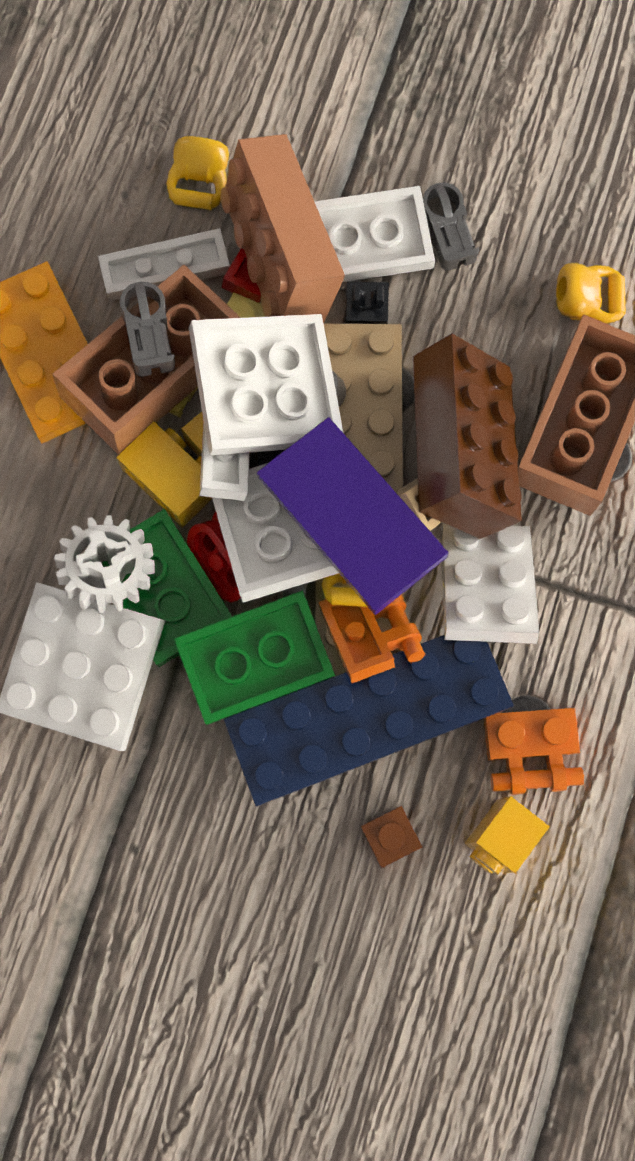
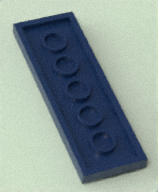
M445 635L421 643L425 656L417 662H409L404 651L392 654L395 668L355 683H351L347 672L225 718V725L255 806H261L512 708L514 706L488 642L445 640Z

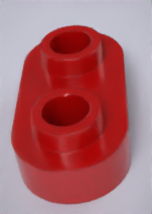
M208 520L195 524L188 532V547L220 598L227 602L240 600L241 597L219 522Z

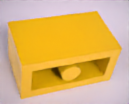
M153 422L116 458L122 471L162 509H165L183 528L212 500V497L199 496L202 457L199 456L194 460L184 450L187 447L184 440L173 429L169 427L164 431Z
M509 796L496 800L465 844L473 850L469 857L488 873L492 874L494 872L497 875L500 872L516 874L550 826L513 797Z

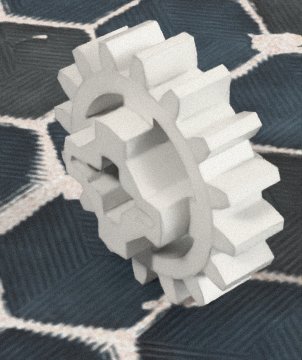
M111 515L106 516L104 525H97L93 517L88 518V528L84 531L76 525L72 526L74 539L61 538L59 542L61 551L64 553L56 554L54 558L56 567L60 569L56 572L59 585H66L64 588L66 597L70 600L80 595V607L84 610L92 602L97 603L99 613L104 614L109 603H113L118 612L123 611V599L125 598L137 603L139 601L137 588L149 590L151 584L150 577L147 575L155 573L154 560L150 559L153 556V547L151 543H144V531L139 529L130 533V521L127 519L122 521L119 526H114ZM108 561L110 566L103 567L101 562ZM132 573L126 581L121 583L126 574Z

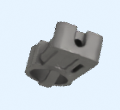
M446 182L430 186L424 193L423 203L429 233L441 267L444 270L456 269L459 261H463L465 266L475 263L479 247L475 248L466 223L467 212L462 193L453 184ZM435 197L440 198L444 216L437 215L429 209L428 202ZM449 199L452 200L456 205V211L454 213H452Z
M149 282L130 284L124 289L120 297V307L127 328L135 373L138 376L151 375V369L160 367L161 373L170 372L175 368L174 355H171L166 330L168 329L166 305L162 290ZM147 297L154 299L159 305L158 310L151 316ZM136 298L138 299L141 317L134 316L128 311L129 303Z

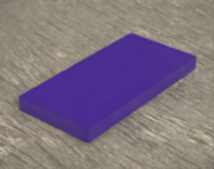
M330 417L322 421L257 472L259 480L374 615L378 614L448 557L449 552Z

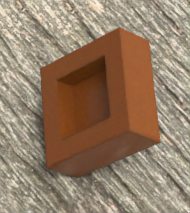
M402 806L360 826L380 868H384L423 848Z

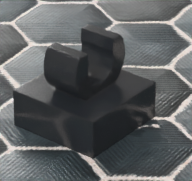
M347 282L346 324H388L389 282Z

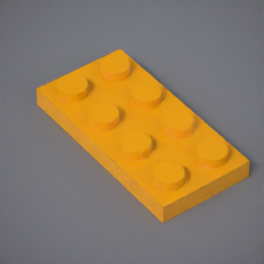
M48 261L0 282V359L41 444L86 424L59 397L53 378V373L88 345Z

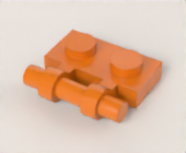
M402 595L376 615L368 607L332 605L326 599L318 602L321 615L351 683L395 668L394 657L391 651L397 649L404 651L409 662H417L425 656L420 644L422 636L416 624L410 623L404 612L407 605ZM381 617L388 619L392 629L381 632L376 619Z
M575 708L497 713L484 718L488 761L506 759L507 772L491 773L490 780L493 792L510 791L511 795L525 794L526 789L550 788L551 792L566 791L567 786L584 785L582 767L565 768L563 764V755L580 753ZM546 756L547 769L524 771L522 758Z

